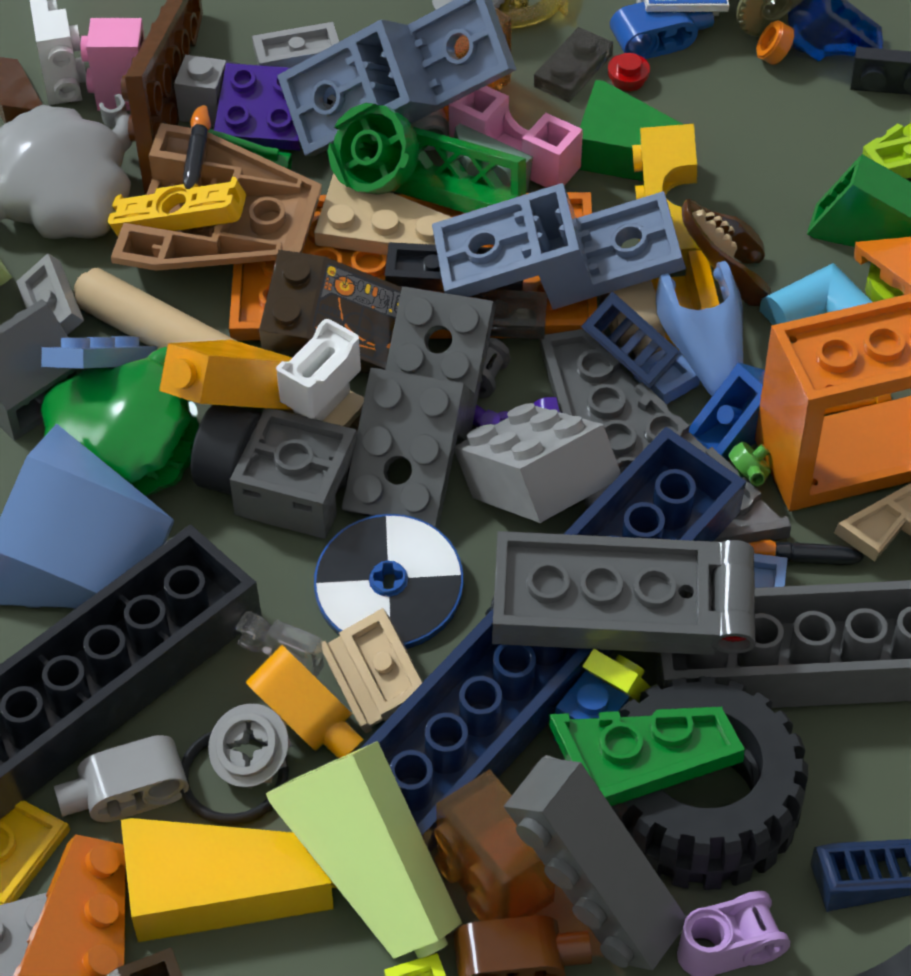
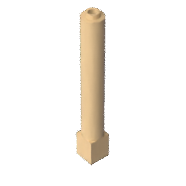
M93 268L83 273L75 283L74 295L79 309L129 336L139 337V341L148 346H157V349L168 346V343L215 340L237 341L100 268ZM350 390V393L323 421L358 431L364 397ZM277 409L294 414V410Z

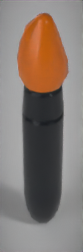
M205 105L198 107L190 120L192 130L183 171L185 189L192 188L195 183L198 185L201 178L207 132L211 127L208 108Z
M762 539L749 543L754 548L755 554L788 558V562L853 565L859 563L864 558L863 553L859 550L841 545L798 542L776 543L771 539Z

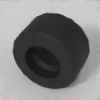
M211 405L205 412L199 424L191 454L192 480L198 487L232 495L230 478L261 416L259 412L226 405Z

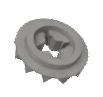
M243 704L232 708L218 720L210 735L208 751L213 769L224 781L238 787L252 789L253 786L262 783H272V777L278 770L287 766L285 758L288 748L292 746L288 738L287 724L276 712L264 705ZM253 731L254 738L268 744V746L254 751L253 759L249 763L248 755L232 748L249 743L250 734Z

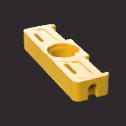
M232 177L231 182L200 187L195 183L190 189H185L184 184L156 188L155 194L124 198L120 194L113 201L112 206L116 212L109 214L108 224L116 235L119 236L123 223L170 231L232 223L238 221L241 217L246 193L237 178ZM185 202L179 210L168 214L173 207Z

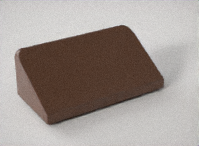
M0 57V116L5 124L12 121L19 114L29 112L43 104L18 59Z

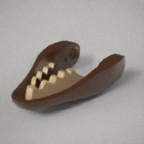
M686 199L682 205L683 224L705 255L712 269H716V263L726 261L741 294V300L750 306H760L762 298L772 294L771 288L758 274L740 263H760L764 259V243L760 236L740 218L711 211L692 199Z

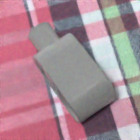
M164 735L151 736L92 754L79 764L77 768L78 779L54 786L62 817L89 809L91 818L97 822H112L172 804L182 798L181 789L184 790V793L188 792L189 789L175 742L171 737Z

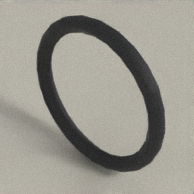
M212 731L196 740L185 752L181 760L188 785L191 764L197 754L209 745ZM252 731V734H250V739H253L263 744L264 746H268V744L260 742L259 740L255 739ZM285 758L287 766L278 770V778L274 789L288 782L289 767L287 758ZM190 785L188 792L184 793L183 789L180 790L186 805L195 814L219 824L250 822L265 815L273 808L267 798L257 807L236 814L220 813L202 805L194 797Z

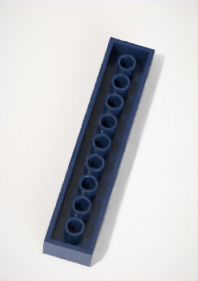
M665 427L564 534L713 542L740 513L746 481L671 429ZM493 608L361 747L363 748L376 741L379 742L430 853L550 722V714H555L556 706L582 674L587 671L583 665L593 649L492 644ZM596 649L597 651L603 653L604 655H606V656H608V657H609V656L613 653V651H614V650H601V649Z

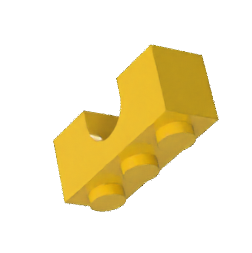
M694 124L640 128L641 145H632L634 172L643 171L644 185L635 186L636 200L664 191L666 196L675 186L697 183ZM667 199L685 266H687L688 251L700 250V248L683 224L682 207L674 205Z

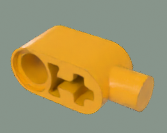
M283 645L246 681V684L315 751L324 744L337 758H341L352 753L364 741L346 722L353 713Z

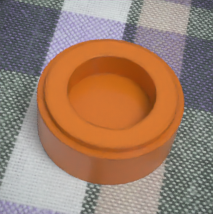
M779 20L770 23L758 40L756 48L758 58L771 65L779 63L792 46L794 29Z

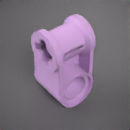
M765 891L749 892L733 900L698 908L690 912L685 919L677 951L678 962L683 970L691 976H715L748 965L765 964L783 955L790 947V940L786 933L779 932L770 912L772 900L769 894ZM695 939H708L716 946L707 948L696 943Z

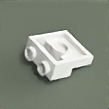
M30 0L36 43L49 105L82 100L79 83L86 82L85 64L81 57L75 58L74 51L81 50L78 25L69 26L66 8L58 10L56 0Z

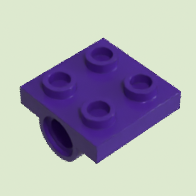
M226 63L214 130L264 147L300 151L301 143L277 75L290 68Z

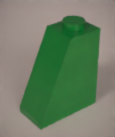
M595 80L580 128L583 129L581 168L579 170L644 182L643 171L634 172L632 145H641L640 128L683 124L609 83Z
M861 154L816 203L807 235L814 239L855 247V242L911 237V182Z

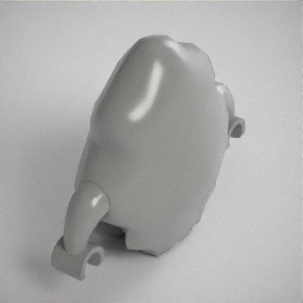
M114 95L117 106L115 109H107L102 102L99 103L104 124L83 119L75 109L40 105L29 112L19 114L12 121L0 127V220L9 219L32 224L42 237L49 239L67 237L93 239L105 236L112 229L108 224V218L110 213L116 212L112 206L113 201L120 194L124 198H128L131 187L128 176L121 168L125 152L133 143L128 135V119L130 115L127 113L122 95Z

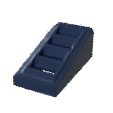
M614 292L610 293L581 326L650 389L655 386L682 355L676 347ZM622 312L626 318L608 337L603 332ZM635 324L639 328L622 348L617 346L616 343ZM646 335L649 336L652 341L635 360L628 355ZM660 346L666 353L647 373L641 367Z
M911 839L832 843L814 847L810 865L826 912L910 896L911 877L902 876L896 859L906 857L911 870ZM877 862H886L891 878H882ZM866 865L870 879H862L858 866ZM847 869L850 880L842 881L839 870Z

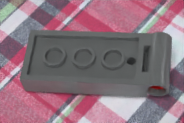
M498 531L492 644L714 655L715 648L721 652L731 654L747 652L756 645L754 548L749 543L738 540L709 542Z

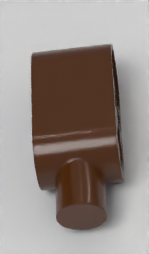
M534 915L476 921L460 926L453 933L458 976H565L564 967L592 964L588 930L559 933L557 920L549 916Z

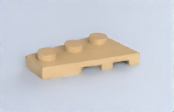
M333 173L314 232L315 245L387 255L389 242L435 245L432 224L452 217L391 192L380 195L357 192L340 183Z

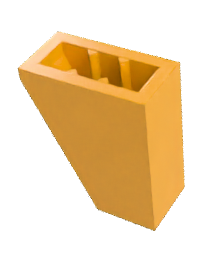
M234 340L168 343L159 391L199 404L293 410L280 402L276 367L282 361H290L292 357Z

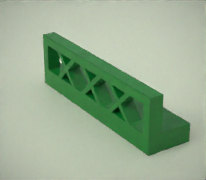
M413 127L417 134L420 150L418 164L409 180L394 191L468 213L525 195L526 158ZM428 145L434 147L445 162L440 167L434 165L424 151ZM463 155L469 157L480 172L475 177L468 175L458 159ZM498 165L511 169V187L503 185L493 169Z

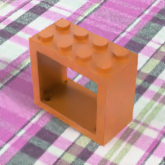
M911 293L771 326L755 441L758 447L763 444L770 452L764 460L771 469L773 479L789 512L911 482V396L824 416L825 409L911 389Z

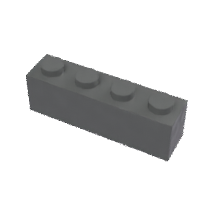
M541 758L503 806L517 825V835L537 853L546 866L544 871L547 877L563 890L573 904L572 911L574 915L590 928L600 942V951L604 957L619 967L633 966L653 971L682 931L686 915L582 763Z

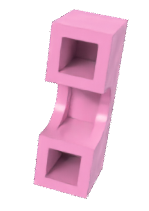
M484 86L449 104V137L454 138L455 127L461 123L533 156L530 180L546 188L563 183L565 186L581 168L583 129L545 113L530 130H526L513 119L509 111V96L488 86Z

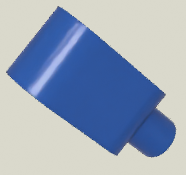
M644 2L622 7L614 13L610 20V29L623 52L634 53L645 59L684 50L695 41L698 30L711 28L714 25L713 12H646Z

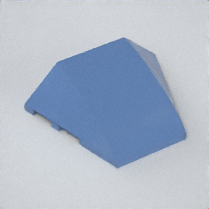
M56 423L27 455L0 516V605L25 606L26 608L65 607L76 609L163 545L171 531L174 519Z

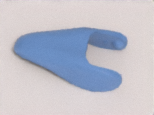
M726 261L716 263V269L713 272L714 278L719 282L724 302L716 307L693 310L680 306L675 293L676 282L668 273L660 275L656 290V310L664 330L711 396L715 394L738 362L743 364V307L741 294Z

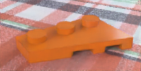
M75 834L65 847L47 891V900L39 920L32 928L27 940L28 947L21 964L16 968L13 976H106L116 968L124 965V845Z

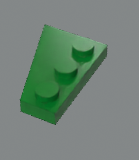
M722 707L657 709L652 716L620 717L619 711L599 712V718L570 719L569 713L550 714L549 726L565 760L582 763L610 806L735 765L744 760L745 749Z

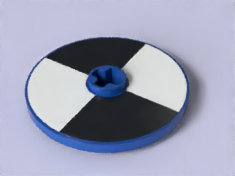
M382 514L367 517L342 529L329 541L322 551L314 574V590L317 605L325 621L338 635L344 629L384 608L406 649L428 641L446 627L460 605L464 586L461 560L451 541L433 525L418 518L400 514ZM384 575H394V588L384 589L382 583Z

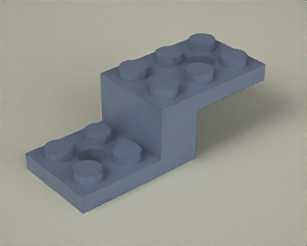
M453 0L408 25L381 19L280 73L277 77L304 155L314 157L328 150L329 142L334 143V137L338 131L334 127L338 119L352 107L364 103L387 106L403 115L412 124L517 69L492 0ZM465 35L469 40V51L465 57L459 59L455 54V44L458 38ZM332 86L336 91V102L328 110L324 105L323 97L326 90Z
M563 183L432 224L443 288L447 294L470 297L539 275L551 307L554 310L660 277L662 274H671L686 269L664 191L576 218ZM629 239H641L637 245L631 248H621L622 244ZM488 244L494 245L490 251L484 254H476L480 247Z

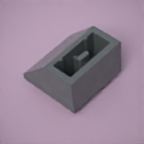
M43 299L18 312L13 318L0 325V428L14 441L44 422L41 412L44 396L56 385L77 376L85 370V368L41 367L42 347H61V338H69L51 308Z

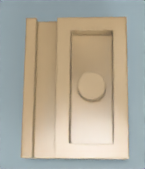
M384 608L339 632L340 636L329 643L323 641L319 644L359 726L366 734L372 731V726L383 720L386 721L423 683L418 670Z

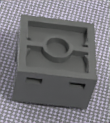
M264 408L230 478L234 514L239 517L326 539L337 516L335 495L342 488H346L353 451L357 440L356 429L310 419L277 409Z

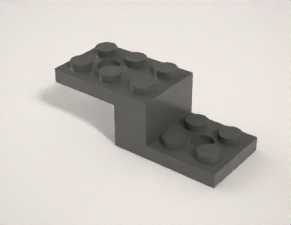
M402 286L385 370L370 368L342 510L366 516L382 514L407 515L423 520L439 529L456 441L463 442L467 440V434L472 430L496 310L494 301ZM441 329L450 331L452 343L449 349L443 353L431 352L428 346L430 336L435 331ZM398 459L409 460L412 466L410 478L403 484H392L388 477L390 465Z

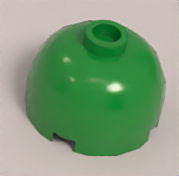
M364 103L350 108L338 119L334 127L338 131L334 137V143L329 142L328 156L331 170L340 183L360 193L380 195L397 190L409 180L418 164L420 150L416 131L407 118L390 107Z

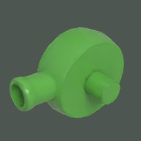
M740 442L733 447L728 455L735 465L741 478L745 476L753 486L762 485L771 473L770 467L764 460L770 452L763 444L754 450L746 442Z

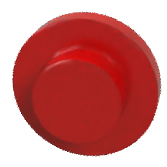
M634 53L617 55L608 64V76L612 84L622 91L640 89L649 77L650 65L648 61Z

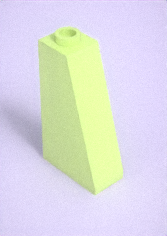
M378 741L291 779L265 793L272 807L393 959L412 951L415 952L418 959L423 958L448 945L445 936L462 924L461 919Z

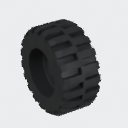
M699 676V682L687 683L686 677L668 680L667 688L661 690L658 685H654L641 692L640 703L635 699L630 700L619 711L620 717L652 716L657 709L722 707L745 749L743 762L730 767L743 777L751 792L731 805L719 808L693 807L675 800L661 789L611 806L658 876L660 877L661 874L672 877V885L688 889L689 882L703 883L704 890L721 889V883L724 880L730 879L732 885L735 886L750 881L754 868L758 873H764L776 864L777 855L787 851L793 841L795 829L799 825L808 781V764L804 761L806 750L802 739L798 734H792L793 723L783 711L779 710L774 713L771 710L773 704L771 700L759 692L752 696L745 692V685L731 680L729 685L715 683V677Z

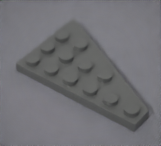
M584 329L540 335L541 354L553 396L557 397L560 413L580 416L582 419L603 424L621 473L665 427H668L739 476L738 471L713 447L707 449L689 432L690 426L680 416L672 414L668 410L667 404L643 382L637 384L620 368L621 362L610 352L602 349L599 342ZM746 482L740 513L713 542L738 540L750 543L762 539H785L790 537L791 524L787 516L780 518L761 500L762 493L755 486ZM609 486L583 499L585 509L587 510Z

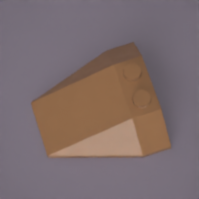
M160 123L149 153L152 181L146 195L155 194L156 188L183 184V171L192 128ZM207 132V143L198 186L231 182V178L236 177L246 193L240 219L232 223L178 231L123 223L111 255V262L157 271L276 261L278 250L302 253L322 192V184ZM185 202L173 207L168 214L179 210Z

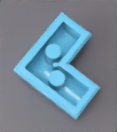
M832 263L762 298L759 311L772 325L863 305L872 301Z

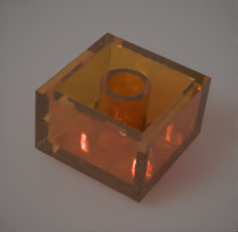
M490 769L436 803L437 828L434 829V834L437 839L438 854L435 856V861L447 881L452 884L457 881L468 894L469 906L480 921L533 916L554 902L555 884L545 874L544 868L546 866L534 849L524 843L517 835V825L503 807L512 795Z

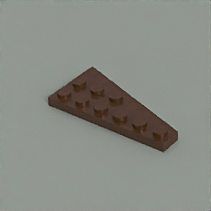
M167 0L165 5L161 6L158 18L151 24L148 36L142 40L141 48L136 57L132 58L131 66L126 75H123L121 79L122 98L125 102L129 101L131 112L128 119V135L131 142H136L145 195L152 181L149 153L160 123L176 126L179 123L174 82L185 55H190V46H196L203 16L201 0Z

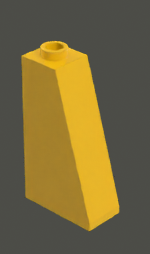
M135 818L121 820L131 917L138 942L334 909L332 888L337 887L293 832Z

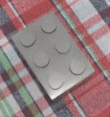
M533 403L513 408L507 413L508 418L496 425L488 424L473 429L467 434V440L455 446V454L473 499L539 523L611 485L621 474L603 424L582 419L580 416H571L560 413L557 410L538 407Z

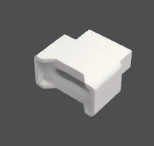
M324 319L318 325L313 338L290 361H282L276 367L280 402L292 408L294 414L323 421L350 393L349 382L361 370L359 336L330 319Z

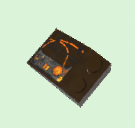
M278 250L259 328L262 349L293 358L313 338L318 325L324 319H330L359 336L361 373L369 374L370 368L385 370L402 287L325 256Z

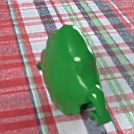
M166 346L153 351L144 359L117 367L86 368L77 376L51 389L44 396L41 412L45 425L44 437L57 423L143 495L148 497L165 488L177 485L182 479L184 471L191 465L194 439L199 427L197 422V406L190 400L159 391L167 352Z

